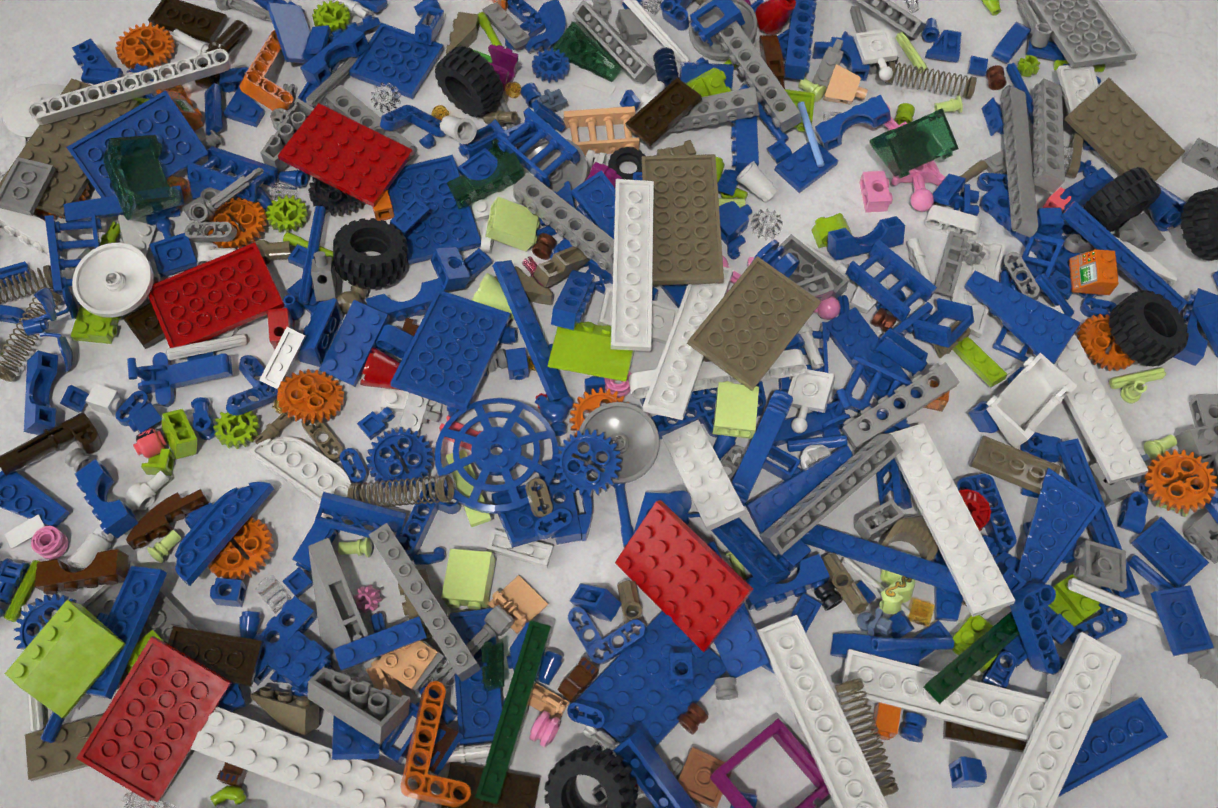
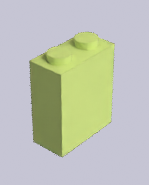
M497 197L490 208L485 237L526 252L537 241L535 233L540 221L538 216L532 214L527 207Z
M730 381L718 383L713 434L753 438L756 430L759 387L756 386L751 391L744 385L734 384Z
M450 549L441 596L448 607L460 608V606H468L469 609L480 610L481 607L488 608L496 561L492 552Z

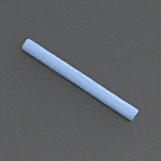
M799 102L797 106L801 113L817 167L824 166V161L804 102Z

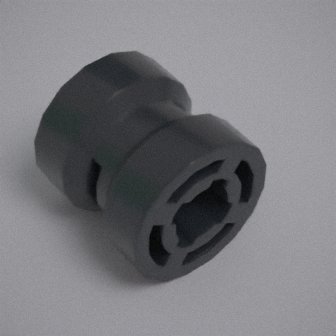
M831 581L814 591L816 597L821 599L822 607L825 611L836 607L843 601L841 595L836 593L835 586Z

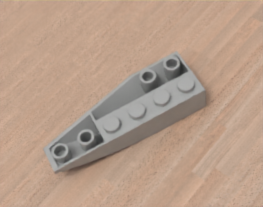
M326 538L308 546L320 636L326 650L330 652L334 670L343 673L359 665L341 671L334 649L369 636L330 539Z

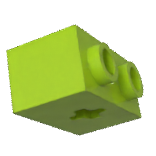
M183 409L163 413L162 431L175 459L195 455L197 438Z

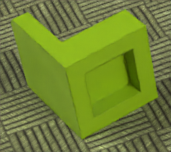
M161 448L160 455L149 458L148 463H142L141 468L147 475H156L161 470L166 476H171L175 457L170 449Z

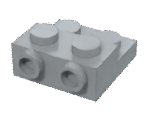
M1085 540L1075 548L1074 558L1078 559V565L1074 569V576L1078 580L1098 588L1103 586L1121 592L1127 589L1126 551Z

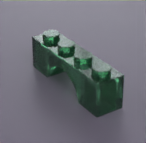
M513 152L497 159V168L488 178L472 180L462 175L447 182V185L458 209H461L516 184L525 174L516 154Z

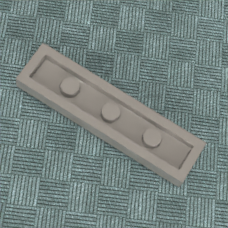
M497 2L482 9L489 21L515 49L528 43L530 36Z

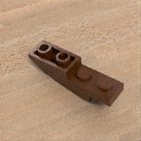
M760 35L761 57L785 89V68L777 35Z
M201 489L183 498L178 492L157 504L139 520V523L134 526L127 536V543L135 550L145 547L156 538L165 537L168 532L173 530L171 522L179 521L188 513L207 505L209 502Z

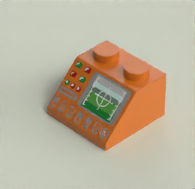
M158 89L156 90V93L158 95L164 92L165 90ZM166 90L193 131L203 127L201 121L203 116L197 108H193L188 97L184 98L180 92Z
M1095 249L1069 259L1072 292L1111 295L1119 284L1115 251Z

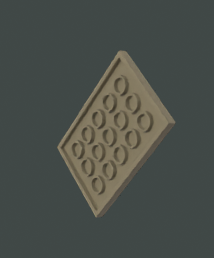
M1110 78L1104 81L1064 119L1120 175L1133 168L1141 167L1145 168L1156 181L1185 152Z
M757 256L690 337L687 344L749 390L753 391L815 312L821 301Z

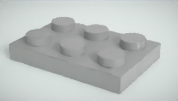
M17 157L0 188V208L32 216L55 172L54 166Z

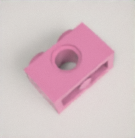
M885 171L863 172L859 183L865 212L887 211L889 205L892 204L893 197L892 193H889V179L886 178Z

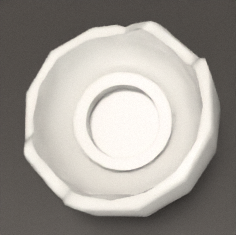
M824 445L807 446L800 457L802 469L808 468L831 454L828 447Z

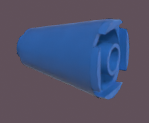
M1159 185L1161 194L1147 209L1159 231H1169L1167 228L1171 226L1176 228L1182 223L1181 214L1184 212L1182 209L1187 202Z

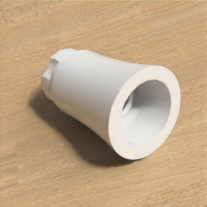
M445 116L440 123V129L461 144H468L475 138L476 125L471 119Z
M754 161L747 165L736 178L738 182L747 187L764 202L769 201L777 192V188L773 186V183L763 174Z
M97 527L93 533L89 534L80 548L67 560V563L77 571L87 568L93 562L97 552L108 551L114 536L111 533L107 535L100 527Z

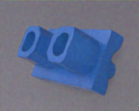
M964 184V191L960 194L958 193L949 206L953 207L954 210L958 211L960 209V212L978 216L979 206L970 205V202H978L979 191L970 190V184Z

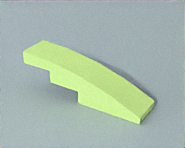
M465 449L459 451L460 459L467 456ZM453 453L446 455L448 465L454 462ZM471 464L463 467L471 477L476 479ZM458 470L452 472L458 492L470 498L474 486L466 482ZM481 493L477 502L485 504ZM463 505L471 527L491 521L489 513L478 512Z

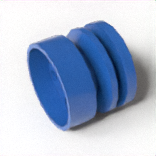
M774 239L764 246L754 259L758 256L789 278L800 264V260L790 252L782 257L785 247H778L779 242Z

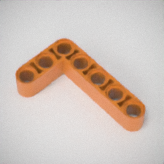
M275 30L269 35L244 75L239 87L243 93L272 111L277 108H283L288 111L293 103V96L265 78L266 73L281 50Z
M433 681L426 686L421 695L400 789L405 796L458 808L470 798L471 790L469 786L461 781L428 774L446 694L444 685L441 682ZM429 690H435L438 693V698H432L429 695ZM424 712H430L433 715V720H427L423 715ZM418 734H425L428 737V743H422L418 738ZM413 757H421L423 766L415 765ZM408 780H415L418 784V789H411L408 786ZM432 784L440 788V795H435L431 792ZM454 790L462 792V800H457L454 797Z

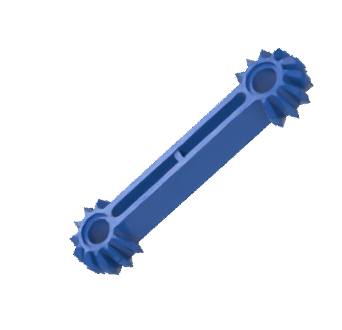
M776 390L772 394L764 415L732 481V485L743 507H745L749 499L750 493L792 405L793 397L787 392Z

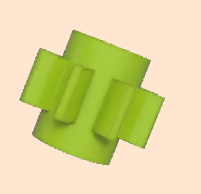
M1026 55L1025 59L1020 58L1018 70H1020L1022 76L1031 77L1032 73L1037 74L1040 62H1038L1035 56Z

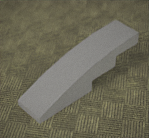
M950 231L935 282L937 289L934 293L952 298L964 256L960 252L967 243L969 236Z

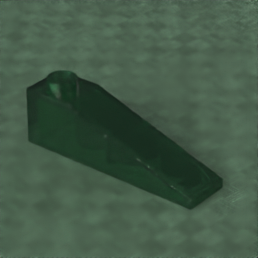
M572 22L553 47V51L556 52L559 49L560 54L565 53V57L569 58V63L590 71L610 82H613L623 70V67L581 22Z

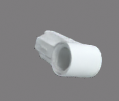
M201 245L198 250L197 266L235 251L236 248H215L211 245Z

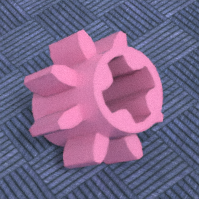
M371 584L366 588L362 586L357 589L359 594L354 596L357 607L363 609L364 613L370 609L372 611L378 608L377 603L382 601L379 594L380 590L372 588Z

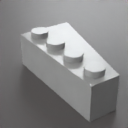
M299 98L295 99L294 106L286 113L283 123L280 122L277 132L270 137L260 152L264 164L278 168V175L289 166V164L279 160L278 154L314 109Z
M792 234L778 246L785 247L782 257L790 252L800 260V264L789 277L793 282L798 283L827 272L835 288L831 296L838 299L847 290L849 280Z
M325 667L308 681V699L378 744H381L408 716L410 697L393 695L391 690L373 688L368 682L353 681L351 676Z

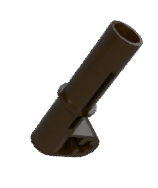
M241 20L234 21L216 41L210 42L208 49L204 53L223 49L229 54L249 33L248 26ZM221 58L218 62L225 61L226 59ZM204 63L200 67L204 68L208 64ZM220 73L195 80L197 86L206 89L213 83L219 85Z
M81 412L51 429H44V433L0 455V468L5 476L54 450L56 452L59 451L61 446L72 440H75L78 446L88 454L100 450L102 442L94 425L86 414ZM85 433L88 434L90 438L89 440L84 437Z

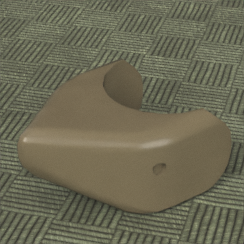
M923 516L906 517L898 520L882 543V546L885 547L895 541L910 543L917 549L921 558L929 561L933 560L939 549Z

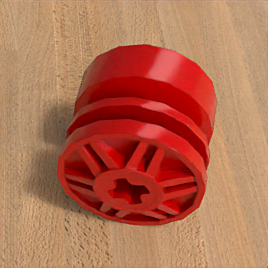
M969 489L959 490L979 531H981L990 520L991 509L989 503L984 496L976 491Z

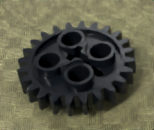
M312 177L313 182L309 183L310 188L308 191L314 207L324 206L326 214L330 211L331 216L335 212H338L339 216H341L342 212L348 215L349 210L356 212L355 207L362 208L361 203L364 202Z

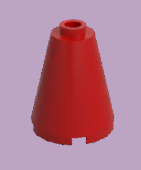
M767 0L761 3L755 10L757 23L759 24L758 28L770 35L781 32L796 6V0Z
M372 348V353L369 354L362 373L365 375L364 380L361 379L360 385L400 390L391 387L390 383L400 362L379 349Z

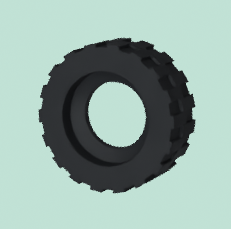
M634 147L619 148V150H615L611 154L608 167L615 170L622 179L633 180V173L621 172L619 165L626 161L633 162L637 166L635 172H642V156L646 155Z

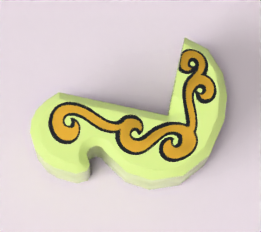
M882 569L880 579L889 587L881 592L883 600L879 602V607L884 613L896 614L901 610L902 603H906L911 599L915 580Z

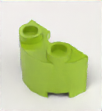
M838 213L828 218L820 217L815 221L811 231L818 248L828 246L829 231L846 228L851 233L843 214Z

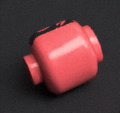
M153 428L136 435L137 443L133 444L137 454H143L148 459L160 454L161 448L165 449L167 445L161 431H156Z

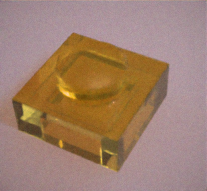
M914 599L908 617L909 621L929 627L935 605Z

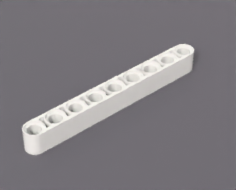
M799 349L783 351L761 381L798 376L805 373L807 366L802 351ZM703 362L693 391L717 388L719 382L741 383L713 362ZM656 369L635 372L629 376L628 381L633 398H646Z

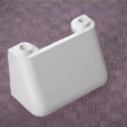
M1041 353L1035 358L1031 355L1023 363L1025 368L998 397L994 395L986 403L988 405L986 410L1014 448L1026 442L1034 434L1036 427L1062 402L1065 395L1070 394L1077 387L1072 380Z

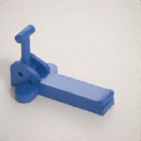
M159 352L153 357V365L141 367L136 366V358L127 359L129 379L141 378V382L138 383V389L146 394L155 392L157 403L164 407H169L173 404L175 399L174 388L233 376L231 357L226 353L171 365V360L167 358V354Z
M845 389L837 390L840 400L827 404L825 413L812 411L813 413L807 414L805 420L808 426L805 432L796 433L792 430L791 423L797 417L786 419L773 445L780 446L787 444L789 440L806 439L821 434L823 437L841 435L839 429H842L843 423L851 418L849 414L845 413V410L852 407Z

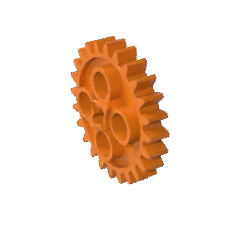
M143 23L142 27L135 25V29L129 27L130 32L124 31V36H119L120 41L116 42L118 47H115L116 54L121 63L125 64L126 68L131 67V69H134L137 63L141 66H148V69L154 68L157 65L161 66L162 62L168 63L166 58H172L171 53H175L173 49L175 44L170 32L166 31L165 27L160 28L158 24L153 27L152 23L148 26H145Z
M238 197L237 200L231 198L230 202L227 201L215 211L214 217L210 222H229L237 229V235L229 242L212 243L216 244L218 248H235L238 246L240 249L244 244L246 246L249 245L248 242L250 241L254 243L255 237L261 238L259 232H265L263 226L267 225L265 221L267 216L260 203ZM228 214H230L234 218L237 224L230 219ZM238 225H241V227L243 228V230H244L245 232H243V231L238 227ZM214 228L208 231V236L214 232Z
M1101 314L1097 317L1092 315L1090 319L1087 318L1079 327L1080 330L1077 332V335H1079L1078 340L1081 342L1080 344L1084 348L1085 353L1089 355L1088 359L1094 360L1093 365L1100 363L1101 369L1107 366L1109 371L1113 368L1119 371L1121 368L1125 370L1135 362L1129 358L1128 354H1124L1121 351L1122 348L1115 343V338L1110 333L1111 328H1109L1108 314L1104 318Z
M307 369V373L299 370V375L292 373L291 378L286 376L285 382H280L277 401H279L278 406L282 407V413L288 412V418L295 416L296 422L301 418L304 424L307 420L314 424L317 419L322 423L323 418L330 420V415L336 416L337 411H341L344 391H342V385H338V380L333 381L332 375L326 377V372L320 375L318 370H315L314 373H311L310 369Z
M600 387L598 393L592 389L591 395L584 392V399L578 397L577 401L579 404L573 403L572 407L575 410L570 411V415L573 418L569 419V423L575 424L571 426L570 430L579 431L585 420L583 418L584 413H591L600 407L601 403L623 402L624 396L617 398L618 392L616 391L612 395L610 394V388H608L606 393H603L602 387Z
M1174 449L1172 455L1165 451L1163 456L1158 454L1156 460L1152 459L1151 466L1147 467L1149 471L1144 476V479L1147 480L1145 487H1150L1147 494H1154L1152 501L1160 500L1159 507L1166 504L1167 511L1173 507L1177 514L1180 509H1183L1184 513L1187 514L1189 508H1191L1195 513L1198 507L1203 509L1206 505L1205 503L1209 504L1212 500L1211 497H1214L1216 493L1214 490L1218 484L1213 482L1216 481L1217 476L1211 475L1214 469L1206 468L1209 462H1200L1202 456L1194 458V452H1191L1188 456L1185 450L1178 454L1177 450ZM1181 467H1186L1190 471H1184ZM1162 473L1168 474L1170 478L1163 477ZM1191 485H1196L1200 489H1194ZM1171 491L1178 492L1180 496L1173 495Z
M251 516L232 537L249 557V560H246L229 541L225 545L226 548H223L208 565L209 570L217 578L228 579L230 577V579L236 580L238 576L242 581L246 574L251 578L252 571L254 570L259 573L258 567L260 565L266 566L264 559H271L268 552L274 551L271 546L274 544L271 538L273 535L266 524H263L260 519L255 521Z

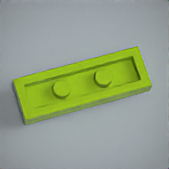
M964 338L952 349L990 387L1006 379L1007 373L971 338Z

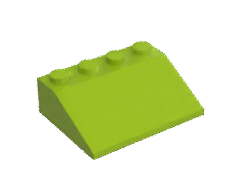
M580 322V324H576L574 330L558 326L548 367L626 382L635 350L611 349V326L609 325L601 326L595 325L592 322Z
M66 600L4 674L19 688L61 718H65L126 644L81 604Z

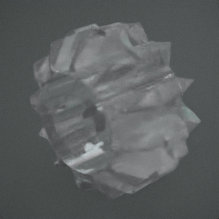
M381 82V87L375 86L376 92H371L373 96L371 102L376 110L380 109L381 113H385L386 110L391 112L392 108L397 109L396 104H401L399 100L401 94L398 92V88L396 86L392 87V84L389 82L386 86Z
M768 208L765 212L760 209L758 213L753 215L751 221L753 234H758V239L764 237L765 241L768 237L774 239L776 235H779L783 225L781 215H776L775 210L769 212Z

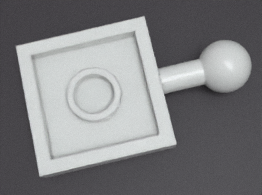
M883 29L855 33L854 40L863 65L878 63L880 67L879 77L884 81L890 80L893 76V70L886 65V61L897 60L898 53L889 30Z
M807 369L802 375L793 376L788 394L793 397L791 407L800 408L798 417L791 423L794 432L803 433L806 431L808 424L805 419L808 410L825 413L835 381V374Z

